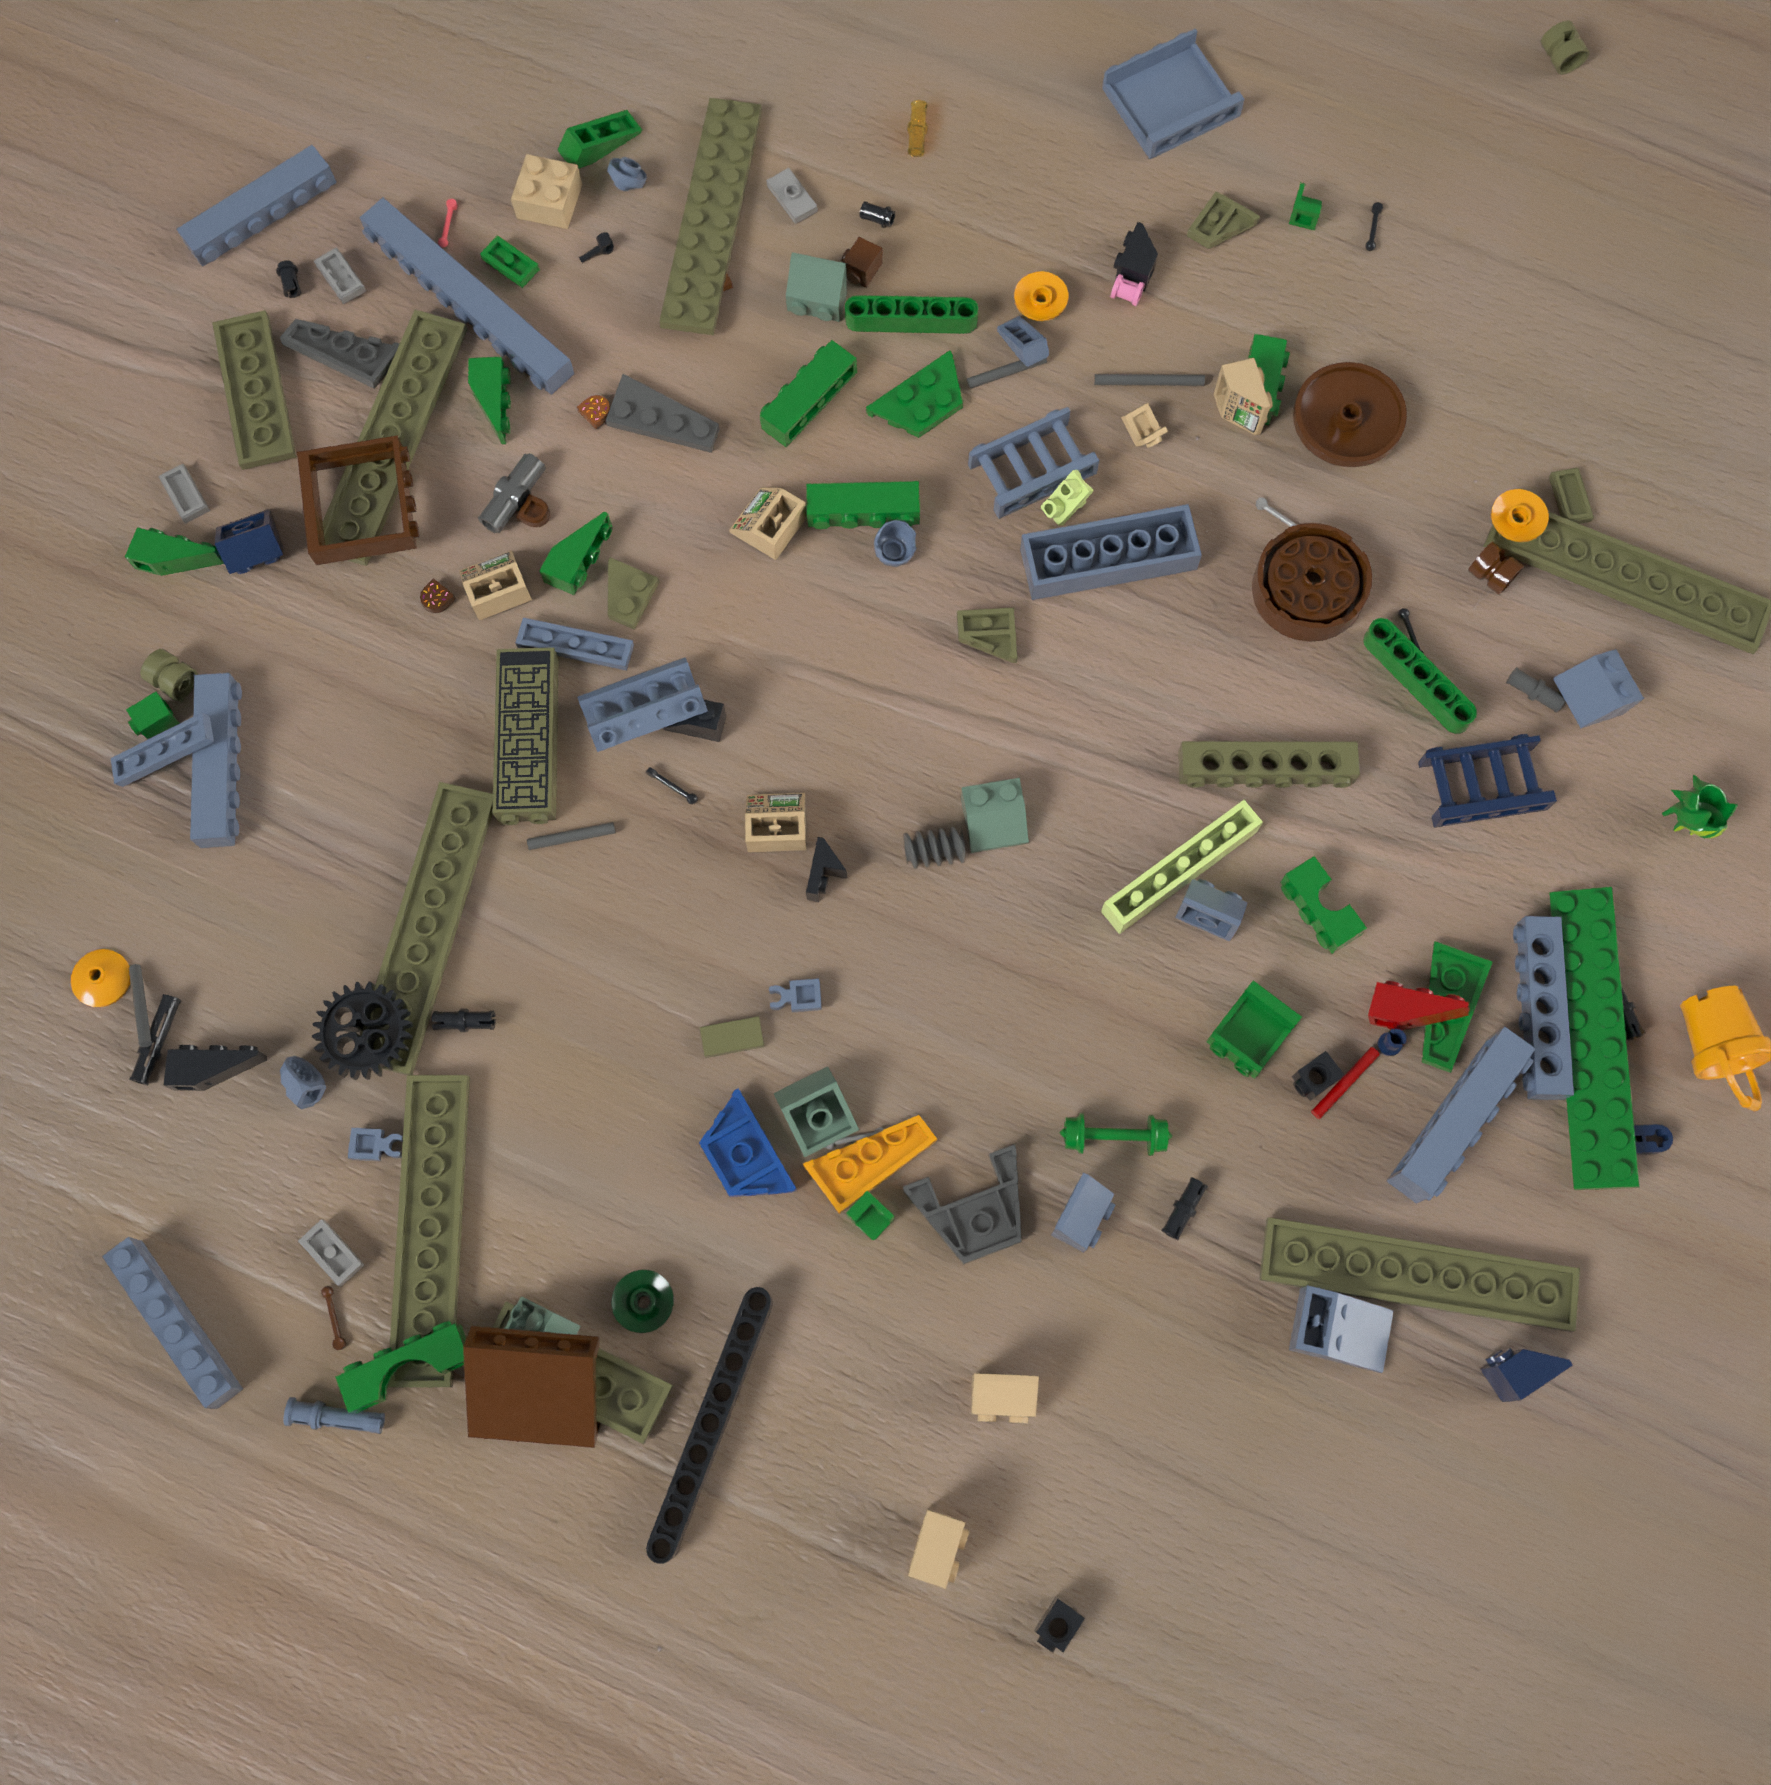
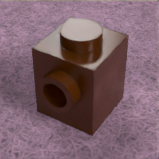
M859 236L851 249H846L841 259V263H846V279L853 284H860L867 288L883 264L882 247Z

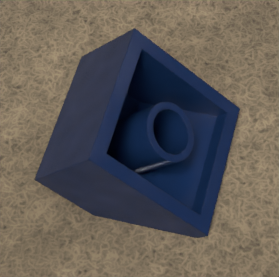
M270 509L216 527L215 546L229 574L235 572L238 574L247 573L254 568V565L263 562L265 565L272 564L283 555V544Z
M1508 1348L1504 1351L1500 1349L1485 1359L1488 1364L1480 1370L1501 1401L1510 1402L1523 1400L1569 1369L1573 1364L1569 1359L1526 1349L1512 1351L1511 1348Z

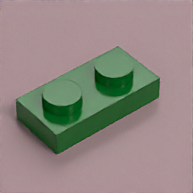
M498 235L480 253L481 259L522 289L540 270L538 263Z

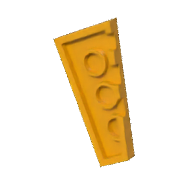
M917 1115L886 1128L877 1134L862 1138L846 1147L831 1151L827 1155L805 1162L803 1166L836 1211L841 1214L857 1202L866 1191L870 1192L929 1148L937 1141V1138L920 1115Z

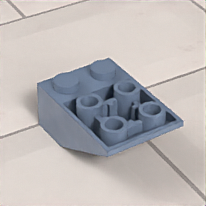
M1307 1285L1300 1288L1289 1351L1383 1373L1393 1310L1337 1292Z

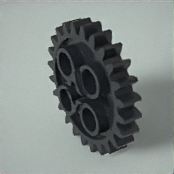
M370 981L365 989L362 984L356 982L353 991L347 985H344L343 995L333 991L332 994L335 1001L332 1003L327 1000L323 1001L327 1010L326 1012H316L322 1018V1021L312 1024L320 1030V1032L313 1034L312 1038L316 1041H321L314 1049L319 1053L324 1052L320 1060L324 1063L330 1062L328 1066L330 1070L334 1072L339 1068L338 1074L344 1078L350 1072V1077L354 1080H357L360 1073H362L363 1078L370 1080L371 1071H374L376 1075L381 1077L382 1067L385 1066L392 1071L393 1065L391 1061L393 1059L400 1062L403 1060L398 1052L400 1050L409 1051V1048L403 1042L404 1040L413 1039V1036L405 1031V1029L413 1027V1023L404 1020L411 1013L408 1009H401L405 1002L401 998L395 1000L397 994L393 990L386 994L387 988L382 984L375 991V985ZM382 1008L381 1017L371 1020L373 1010ZM352 1012L351 1021L341 1025L342 1016L345 1013ZM365 1025L369 1029L363 1031V1026ZM389 1025V1028L387 1030L377 1029ZM342 1031L348 1032V1033L342 1034V1035H340V1036H338V1037L336 1036V1034H337L338 1032H342ZM363 1031V1036H360L356 1032ZM379 1037H385L383 1047L374 1050L373 1043ZM354 1041L353 1051L349 1054H344L343 1048L345 1044Z

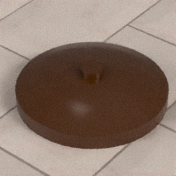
M1341 362L1317 370L1303 383L1294 404L1293 421L1300 440L1315 456L1337 466L1361 467L1383 459L1396 447L1406 426L1407 409L1401 391L1383 372L1361 363Z

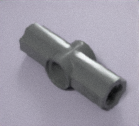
M530 453L524 454L509 476H503L497 482L493 492L494 497L478 517L479 522L491 532L500 533L515 511H520L527 497L531 494V489L546 470L545 464Z

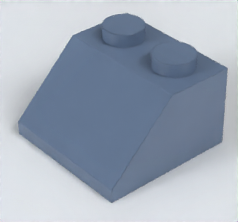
M1616 649L1595 655L1553 678L1580 728L1621 716L1644 699Z
M1192 879L1175 918L1230 942L1240 926L1248 903L1243 901L1242 897L1234 892L1226 891L1224 893L1215 889V886L1206 880L1199 879L1196 881Z
M1083 1173L1051 1236L1082 1252H1085L1088 1246L1094 1249L1102 1233L1097 1228L1102 1218L1108 1221L1116 1205L1111 1202L1114 1193L1088 1174Z

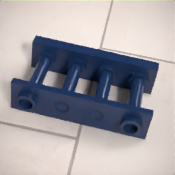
M1520 734L1506 741L1444 750L1443 747L1427 750L1419 760L1418 765L1419 768L1432 766L1441 800V805L1431 816L1433 827L1548 810L1557 801L1554 790L1543 792V789L1539 788L1530 751L1541 741L1540 735L1529 737L1528 734ZM1518 753L1527 788L1525 795L1514 796V793L1510 792L1501 755ZM1489 757L1499 795L1496 799L1486 800L1485 797H1482L1473 763L1475 759ZM1461 762L1470 797L1467 804L1457 805V802H1453L1444 764Z

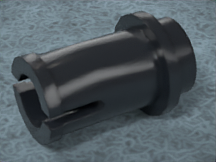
M864 201L859 216L860 219L881 224L882 228L893 225L895 211H892L889 206L883 208Z
M289 260L278 263L276 273L281 278L284 296H289V298L298 297L301 294V289L297 279V266Z

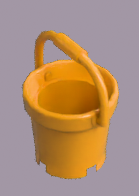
M1735 985L1723 986L1707 990L1708 995L1698 999L1697 994L1689 997L1680 1004V1008L1685 1019L1694 1054L1691 1063L1696 1078L1711 1080L1726 1077L1732 1092L1742 1107L1754 1112L1760 1110L1762 1105L1761 1092L1753 1069L1771 1061V1040L1763 1035L1744 997L1742 989ZM1746 1073L1753 1098L1744 1095L1734 1075Z

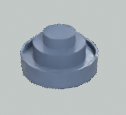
M627 157L610 160L607 172L618 189L629 191V189L634 190L644 186L647 175L641 169V165L638 162Z

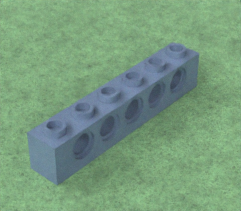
M1525 916L1513 929L1514 943H1518L1515 970L1520 973L1517 999L1522 1004V1013L1519 1015V1029L1523 1031L1524 1040L1536 1049L1530 1057L1534 1060L1532 1065L1523 1074V1089L1527 1091L1528 1099L1565 1100L1574 1095L1562 921L1561 917ZM1532 943L1538 944L1542 948L1543 955L1534 952ZM1534 972L1540 973L1544 977L1545 984H1540L1535 980ZM1537 1001L1546 1006L1547 1014H1543L1537 1009ZM1538 1031H1543L1547 1034L1549 1038L1548 1044L1543 1043L1539 1039ZM1541 1060L1546 1061L1550 1065V1074L1545 1073L1541 1069Z

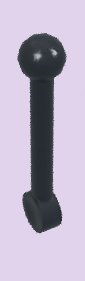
M1379 202L1374 203L1371 209L1372 213H1374L1369 241L1365 244V248L1368 251H1373L1376 248L1374 239L1378 217L1383 210V205Z
M1406 608L1400 609L1398 616L1403 619L1411 642L1424 654L1419 647L1410 623L1409 610Z
M651 767L646 770L650 777L656 778L685 797L689 804L697 803L698 797L696 794L687 793L658 774Z

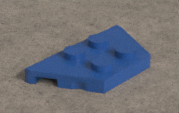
M737 1088L732 1093V1097L724 1109L715 1118L714 1124L707 1130L699 1142L729 1197L796 1192V1187L742 1093Z

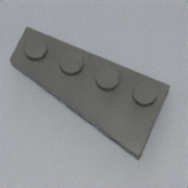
M295 319L280 337L282 345L373 389L377 387L387 374L400 344L396 342L393 345L382 343L381 339L371 336L369 339L357 337L354 332L346 330L336 332L330 330L329 326Z
M622 374L606 418V424L609 427L712 453L720 430L719 424L625 374Z

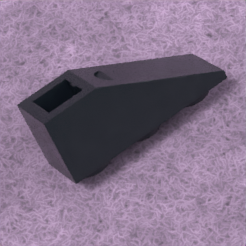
M179 1045V1049H167L163 1085L174 1091H205L267 1061V1056L258 1051V1047L248 1045L239 1046V1050H228V1047L222 1045H210L209 1050H198V1047L194 1045Z

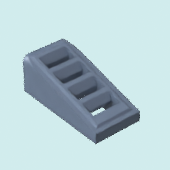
M1021 316L997 327L1000 336L1027 367L1049 356L1046 338Z

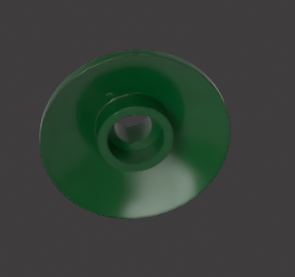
M636 1270L625 1275L615 1286L611 1299L612 1311L618 1323L625 1329L635 1333L653 1332L663 1326L669 1319L674 1307V1294L668 1281L657 1272ZM643 1296L648 1297L650 1300L646 1308L639 1306V1300Z

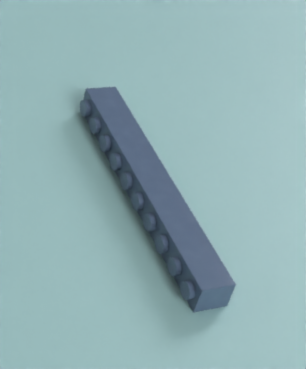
M382 197L359 217L364 227L362 232L371 243L377 242L383 253L391 260L395 258L406 274L416 276L419 284L428 292L432 290L444 307L450 306L462 323L466 324L468 322L472 325L475 333L482 340L488 339L500 356L504 357L506 355L518 372L528 374L531 382L539 390L544 388L552 395L575 374L571 360L385 198Z

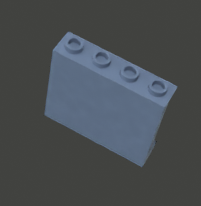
M1196 28L1187 33H1181L1164 44L1160 43L1143 54H1137L1122 64L1113 65L1104 73L1103 91L1149 159H1153L1241 115L1244 103L1243 96L1239 91L1231 95L1195 43L1198 32Z

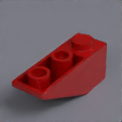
M1386 981L1385 983H1376L1368 1018L1371 1025L1403 1031L1469 1016L1470 1010L1469 1002H1465L1464 998L1447 994L1446 997L1434 995L1433 991L1426 988L1418 987L1412 990L1403 988V985L1398 982Z

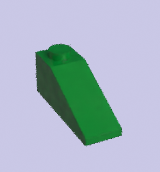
M623 110L567 128L557 151L566 163L576 164L578 169L594 164L641 134L642 129L629 111Z

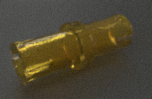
M923 100L911 102L910 122L907 124V132L909 133L908 154L913 157L923 156L925 152V135L928 133V125L926 123L928 105Z

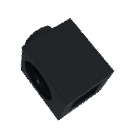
M1325 1051L1298 1070L1292 1078L1295 1081L1293 1085L1302 1097L1307 1096L1311 1101L1338 1082L1345 1074L1328 1052ZM1309 1072H1318L1322 1077V1084H1314L1309 1078Z
M1055 1596L1034 1629L1040 1635L1037 1642L1052 1653L1056 1648L1064 1653L1085 1618ZM1055 1618H1062L1066 1622V1630L1061 1636H1053L1049 1632V1624Z

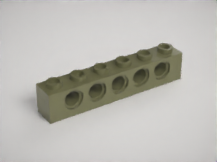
M1182 741L1178 751L1179 784H1187L1188 787L1192 788L1203 787L1205 784H1216L1220 788L1232 787L1234 784H1246V787L1249 788L1261 787L1263 784H1275L1278 788H1287L1293 784H1304L1307 788L1320 787L1322 784H1333L1336 788H1345L1354 784L1360 775L1358 742ZM1239 761L1245 765L1246 769L1238 770L1233 766L1232 762ZM1267 761L1272 763L1275 769H1265L1262 765V762ZM1203 762H1213L1217 769L1209 770L1204 766ZM1291 762L1301 763L1304 769L1297 770L1293 768ZM1320 762L1330 763L1333 770L1324 769Z

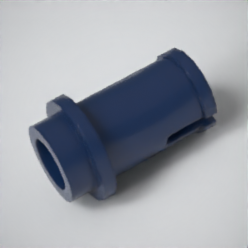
M1392 1029L1390 1032L1381 1035L1378 1039V1048L1381 1053L1386 1056L1398 1054L1403 1044L1406 1043L1405 1033L1400 1029Z

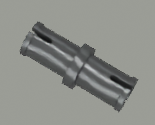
M1517 667L1506 681L1508 685L1510 684L1527 694L1529 700H1537L1556 713L1565 703L1564 697L1546 686L1544 680H1536Z

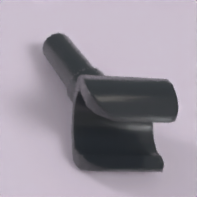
M604 232L597 236L598 245L579 257L582 263L599 253L607 255L613 252L614 245L609 233Z

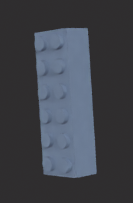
M1189 504L1022 534L1020 546L1032 600L1197 570L1202 556Z
M1505 1026L1490 1036L1386 1182L1416 1204L1425 1199L1430 1201L1433 1196L1438 1197L1448 1184L1444 1180L1451 1171L1455 1172L1465 1160V1157L1461 1154L1469 1146L1472 1148L1483 1134L1479 1129L1486 1122L1490 1123L1500 1110L1496 1105L1503 1098H1508L1517 1086L1513 1081L1520 1073L1523 1075L1532 1065L1534 1060L1530 1057L1536 1048Z

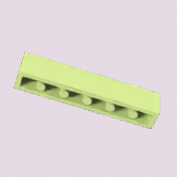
M1245 800L1241 801L1105 901L1101 912L1115 930L1121 934L1190 883L1192 879L1198 877L1256 834L1263 821Z

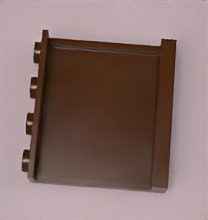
M471 1326L463 1346L468 1437L595 1448L601 1422H597L596 1357L599 1350V1336Z

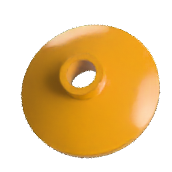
M1038 271L1024 276L1018 282L1014 292V301L1018 310L1027 318L1036 321H1047L1056 318L1065 310L1069 295L1065 283L1058 276L1049 272Z
M1508 490L1495 500L1491 508V520L1495 529L1506 539L1515 542H1528L1536 539L1544 532L1549 520L1548 509L1543 500L1528 490ZM1513 517L1519 518L1521 522L1515 521Z
M98 949L87 953L76 963L71 974V988L74 995L82 1003L91 1007H106L116 1003L125 995L130 985L129 964L127 960L119 953L109 949ZM100 971L99 979L93 980L94 974Z

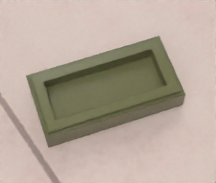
M1579 468L1551 472L1549 480L1560 516L1578 524L1591 522L1594 516Z
M759 1016L700 1027L705 1058L764 1047Z

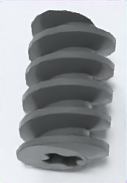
M951 827L948 836L944 829L940 828L937 837L934 836L932 830H927L925 839H923L920 831L915 832L913 840H911L908 833L903 834L906 863L911 861L914 869L918 868L920 860L923 861L926 868L929 867L932 858H934L937 866H941L943 857H946L949 865L953 864L954 856H958L961 863L965 861V843L962 828L960 834H958L955 827Z

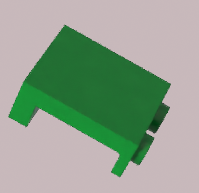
M1253 980L1206 1042L1210 1045L1209 1049L1220 1058L1226 1057L1235 1064L1234 1068L1245 1077L1252 1076L1255 1079L1302 1016Z

